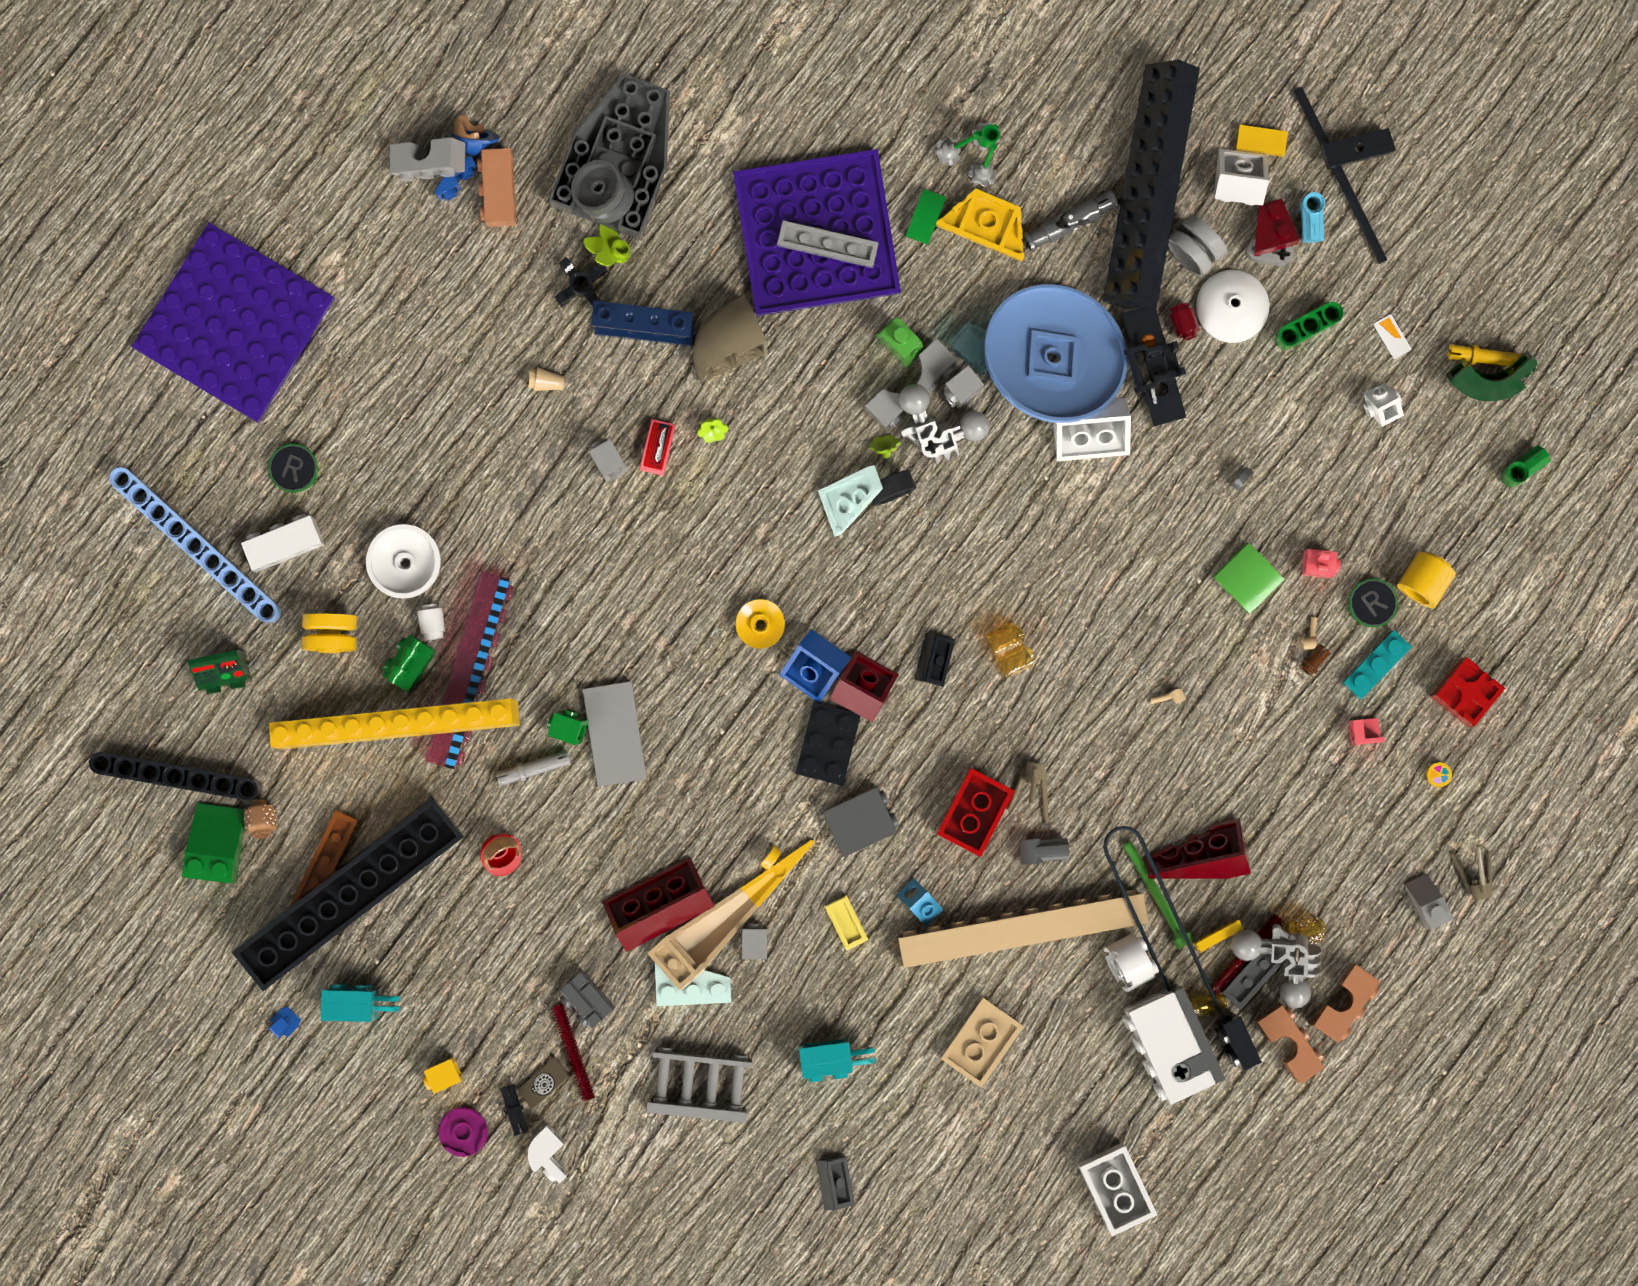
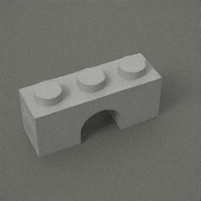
M442 138L431 140L430 152L426 158L425 147L408 142L390 145V174L398 176L401 181H414V177L434 179V175L454 177L455 173L465 172V143L457 139Z

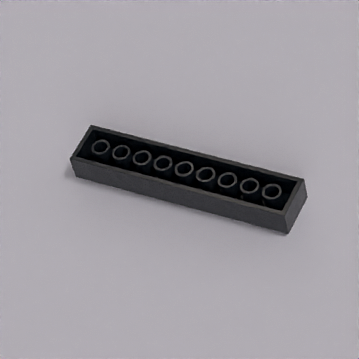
M1179 59L1146 64L1143 73L1103 302L1122 309L1151 308L1158 305L1200 70L1199 67Z
M431 796L233 948L232 954L259 988L265 991L464 837L463 833L435 797Z

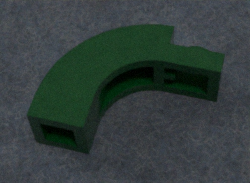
M1527 350L1504 371L1486 374L1476 370L1463 358L1446 376L1461 393L1470 398L1480 401H1500L1524 390L1526 385L1521 379L1530 376L1539 363Z

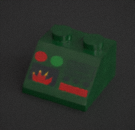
M233 650L187 660L198 691H206L207 695L221 693V688L228 686L231 687V690L246 687L245 683L252 682L246 652Z

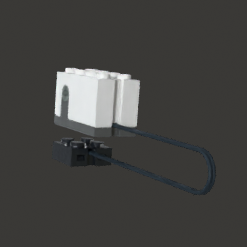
M1120 826L1112 829L1105 837L1104 853L1166 989L1123 1008L1125 1015L1122 1016V1019L1127 1029H1130L1135 1034V1038L1132 1041L1138 1053L1140 1052L1141 1055L1144 1054L1146 1060L1143 1061V1065L1148 1075H1151L1156 1080L1153 1087L1158 1097L1172 1105L1226 1079L1184 987L1178 984L1169 986L1107 848L1108 840L1116 831L1129 830L1133 832L1143 847L1219 1013L1220 1019L1215 1021L1218 1027L1214 1029L1220 1042L1223 1041L1228 1048L1225 1051L1228 1061L1231 1065L1233 1064L1243 1071L1261 1064L1262 1061L1241 1016L1235 1013L1223 1015L1142 836L1132 827ZM1179 1065V1066H1180V1067L1178 1068L1179 1073H1178V1074H1175V1072L1177 1071L1176 1066Z

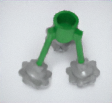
M991 121L985 124L978 123L976 125L977 129L972 130V135L958 143L954 139L949 140L946 136L941 141L936 142L937 149L935 153L943 164L947 163L949 166H952L955 161L960 160V147L973 141L975 146L979 145V149L982 151L988 149L985 161H978L977 164L972 163L968 176L972 178L973 183L980 184L983 187H986L988 183L994 184L997 171L993 170V165L989 163L993 152L997 149L995 143L1000 142V131L997 124L993 125Z

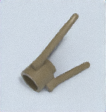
M1026 762L1025 769L1020 771V777L1014 789L1015 792L1007 807L1008 811L1012 810L1025 778V783L1031 784L1029 794L1030 806L1034 804L1036 785H1040L1041 782L1044 822H1049L1048 773L1045 772V765Z
M1476 846L1479 878L1472 879V884L1469 883L1455 852H1451L1450 855L1465 885L1466 894H1472L1473 900L1493 897L1491 891L1493 889L1491 851L1486 853L1485 877L1481 846Z

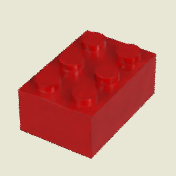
M969 768L936 835L981 857L1015 791Z

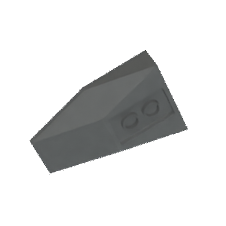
M623 74L575 132L550 195V206L642 241L667 169L670 90ZM593 160H605L612 163L628 178L633 186L634 199L629 211L621 219L612 223H600L593 220L574 202L571 194L572 180L576 172L584 164Z

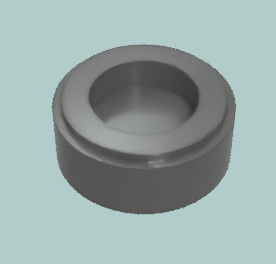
M1245 467L1232 484L1233 487L1240 492L1254 471Z

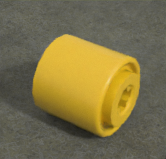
M1420 551L1413 558L1398 582L1397 587L1415 602L1429 608H1436L1456 573L1451 565L1441 557L1430 552Z

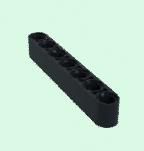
M97 752L89 760L90 769L96 774L241 800H255L262 793L261 783L254 778L106 752ZM104 756L108 761V765L104 770H101L98 766V761ZM126 761H129L132 764V771L126 775L122 770V766ZM151 765L157 770L156 776L152 779L147 776V768ZM177 769L181 773V779L179 782L174 783L171 780V773ZM203 774L206 782L199 788L195 783V778L197 775ZM227 778L230 782V787L227 791L223 792L219 787V783L222 779ZM248 782L254 785V793L251 796H247L244 793V786Z

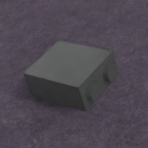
M876 787L822 812L843 857L897 833L896 827L899 826V823L894 813L889 814L885 805L889 804L883 790L878 791Z

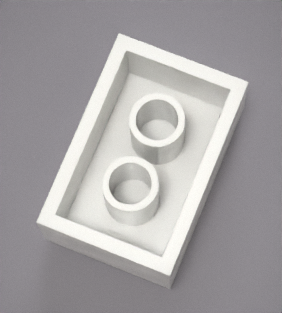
M1123 1143L1077 1164L1111 1236L1157 1216L1148 1193Z

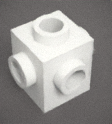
M1386 383L1364 393L1366 401L1364 409L1370 418L1374 417L1382 427L1404 416L1399 393L1396 389L1392 390Z

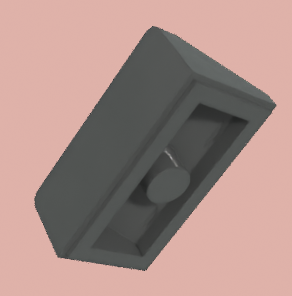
M839 1156L816 1161L824 1209L838 1210L855 1205L847 1157Z

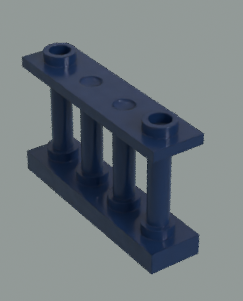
M594 301L591 326H595L596 336L692 347L695 321H692L693 312Z

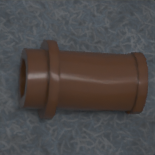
M1318 644L1306 659L1301 660L1300 668L1310 676L1313 673L1316 674L1318 672L1317 668L1330 656L1331 653L1328 649L1319 656V653L1325 648L1323 645Z

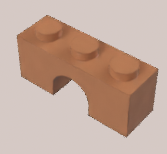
M1351 963L1337 983L1348 993L1349 1000L1347 1005L1341 1010H1334L1330 1006L1323 1004L1310 1022V1025L1334 1042L1344 1041L1352 1030L1350 1026L1355 1019L1359 1020L1366 1010L1364 1005L1368 999L1372 1000L1379 992L1380 988L1378 985L1381 981L1358 965Z
M1277 1004L1254 1021L1269 1042L1273 1043L1281 1037H1289L1292 1040L1294 1046L1293 1053L1283 1061V1064L1294 1080L1302 1084L1325 1068L1322 1064L1324 1057L1316 1047L1314 1049L1311 1048L1307 1042L1310 1039L1309 1035L1302 1026L1300 1028L1296 1026L1293 1021L1296 1017L1291 1009Z

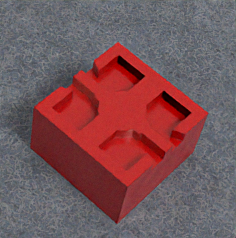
M1465 657L1455 664L1430 697L1469 728L1477 725L1506 688L1495 679H1492L1488 673L1482 671L1472 660Z

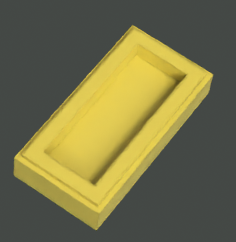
M847 895L825 905L827 913L846 951L868 940Z

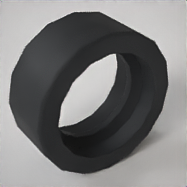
M900 471L880 479L883 489L872 500L874 506L882 505L915 490L916 485L910 471Z

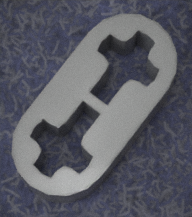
M1255 239L1250 242L1246 249V254L1251 261L1275 266L1287 265L1294 256V250L1291 246L1284 248V253L1288 254V256L1283 260H1280V256L1272 254V252L1254 257L1252 248L1255 247Z

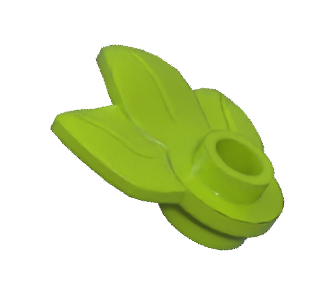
M601 224L599 226V237H587L584 239L586 248L591 253L596 254L595 261L601 265L611 266L615 262L625 263L630 258L631 249L629 244L621 240L617 232Z

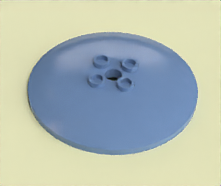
M1042 284L1024 288L1003 301L988 323L984 337V357L989 375L996 388L1006 400L1031 417L1052 423H1072L1087 419L1101 412L1112 402L1125 380L1127 355H1124L1123 351L1126 350V344L1119 326L1100 303L1079 290L1054 284ZM1047 354H1055L1058 357V362L1053 363L1049 361Z

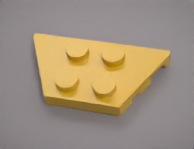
M974 189L963 201L955 205L950 212L936 223V227L1020 262L1024 259L1021 207L981 190Z

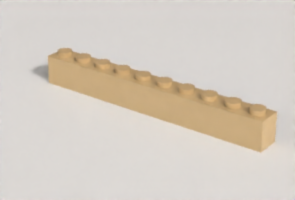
M1136 889L1126 891L1141 925L1147 924L1148 917L1143 894H1137ZM1121 892L1122 897L1112 898V894L1097 896L1098 901L1088 903L1087 898L1074 900L1073 905L1064 907L1063 903L1048 905L1049 910L1040 912L1039 907L1025 909V914L1015 916L1014 912L1000 914V919L990 920V916L975 919L976 923L966 925V921L951 923L952 928L942 929L941 925L927 927V932L917 934V929L902 932L903 937H898L903 967L907 968L1131 927L1137 924Z

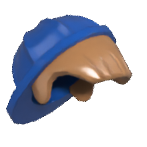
M464 115L457 116L453 130H451L452 138L465 143V155L469 156L478 155L481 153V150H486L490 143L499 141L498 134L484 130L483 124L473 126L469 122L468 117Z

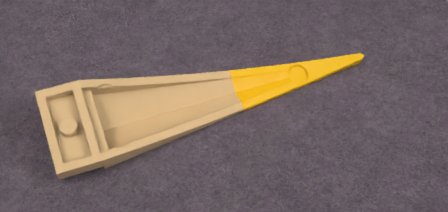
M810 840L770 869L715 904V907L705 911L667 935L647 954L674 985L682 991L698 975H701L814 844V840Z

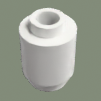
M436 604L422 606V610L418 611L420 633L423 635L424 641L444 638L445 626L442 608H437Z

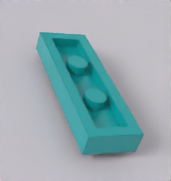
M1392 630L1342 684L1359 700H1362L1412 646L1395 630Z

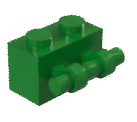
M408 635L407 638L403 637L396 647V650H398L397 654L393 659L389 658L382 670L385 671L383 677L389 682L411 693L437 651L415 637Z

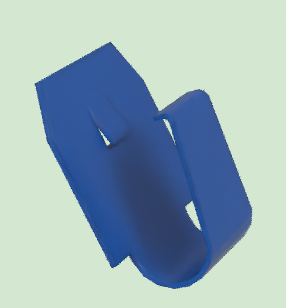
M289 1007L282 1008L270 1020L273 1024L269 1030L278 1039L283 1035L288 1038L297 1029L301 1019Z

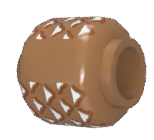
M265 800L252 802V805L244 810L246 832L256 839L270 837L272 832L277 829L276 808L267 804Z

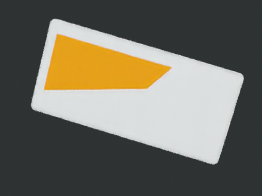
M1391 314L1374 323V327L1393 359L1411 350Z

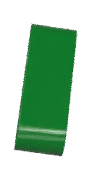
M1329 302L1284 325L1275 335L1276 345L1282 350H1289L1330 329L1342 319L1344 313L1342 306L1337 302ZM1325 310H1333L1336 319L1329 320L1325 315ZM1304 321H1311L1314 324V331H1307L1303 325ZM1282 333H1291L1293 342H1285L1282 338Z

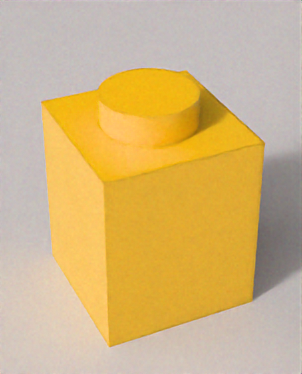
M454 1057L424 1070V1084L428 1090L432 1089L433 1094L464 1080Z

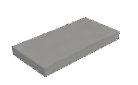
M632 681L583 689L598 787L647 779Z

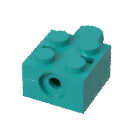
M333 983L329 985V988L322 990L320 1021L372 1022L378 1019L379 1011H400L399 1005H379V1001H400L401 996L379 995V989H373V984L354 985V988H348V983Z
M848 1039L799 1045L803 1079L808 1078V1082L823 1081V1076L833 1075V1079L847 1078L848 1073H853L852 1066L876 1063V1057L851 1059V1056L875 1053V1047L850 1049Z

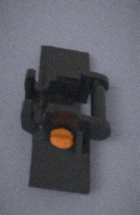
M1156 307L1140 308L1122 313L1131 348L1123 352L1128 357L1136 386L1134 388L1135 393L1144 392L1153 427L1187 418L1176 381L1177 377L1186 374L1185 367H1179L1175 353L1176 349L1179 348L1178 342L1174 341L1166 344ZM1139 352L1143 353L1151 381L1147 385H1145L1137 357ZM1161 382L1166 385L1167 393L1164 396H1158L1155 393L1154 388L1157 386V383Z

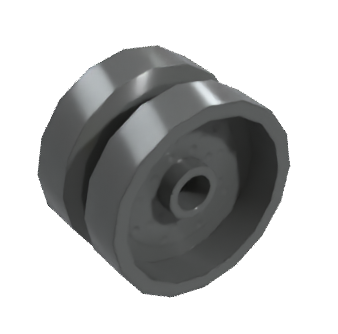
M593 160L584 164L576 172L572 180L571 194L574 202L593 220L600 223H612L621 219L629 211L633 203L634 190L632 183L612 163L605 160Z

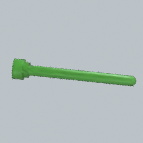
M1126 841L1124 849L1173 931L1174 945L1177 950L1186 946V941L1170 906L1154 879L1148 878L1147 867L1131 841ZM1186 931V934L1190 942H1193L1194 938L1192 934L1190 933V931Z

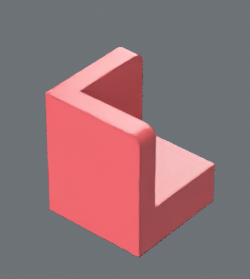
M1378 718L1348 721L1351 746L1385 742V738L1381 737Z

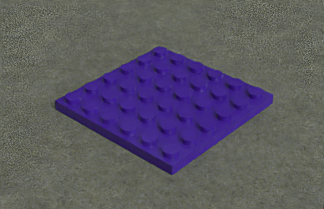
M878 149L733 171L756 317L901 294ZM782 222H792L879 242L874 266L870 268L779 247L777 244Z
M208 222L138 335L132 348L259 423L335 298Z

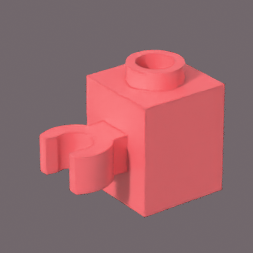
M1315 549L1305 550L1302 575L1330 579L1335 577V573H1339L1341 560L1337 558L1338 552Z

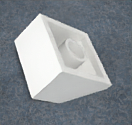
M1219 148L1214 183V199L1223 202H1241L1247 205H1263L1269 182L1267 154Z

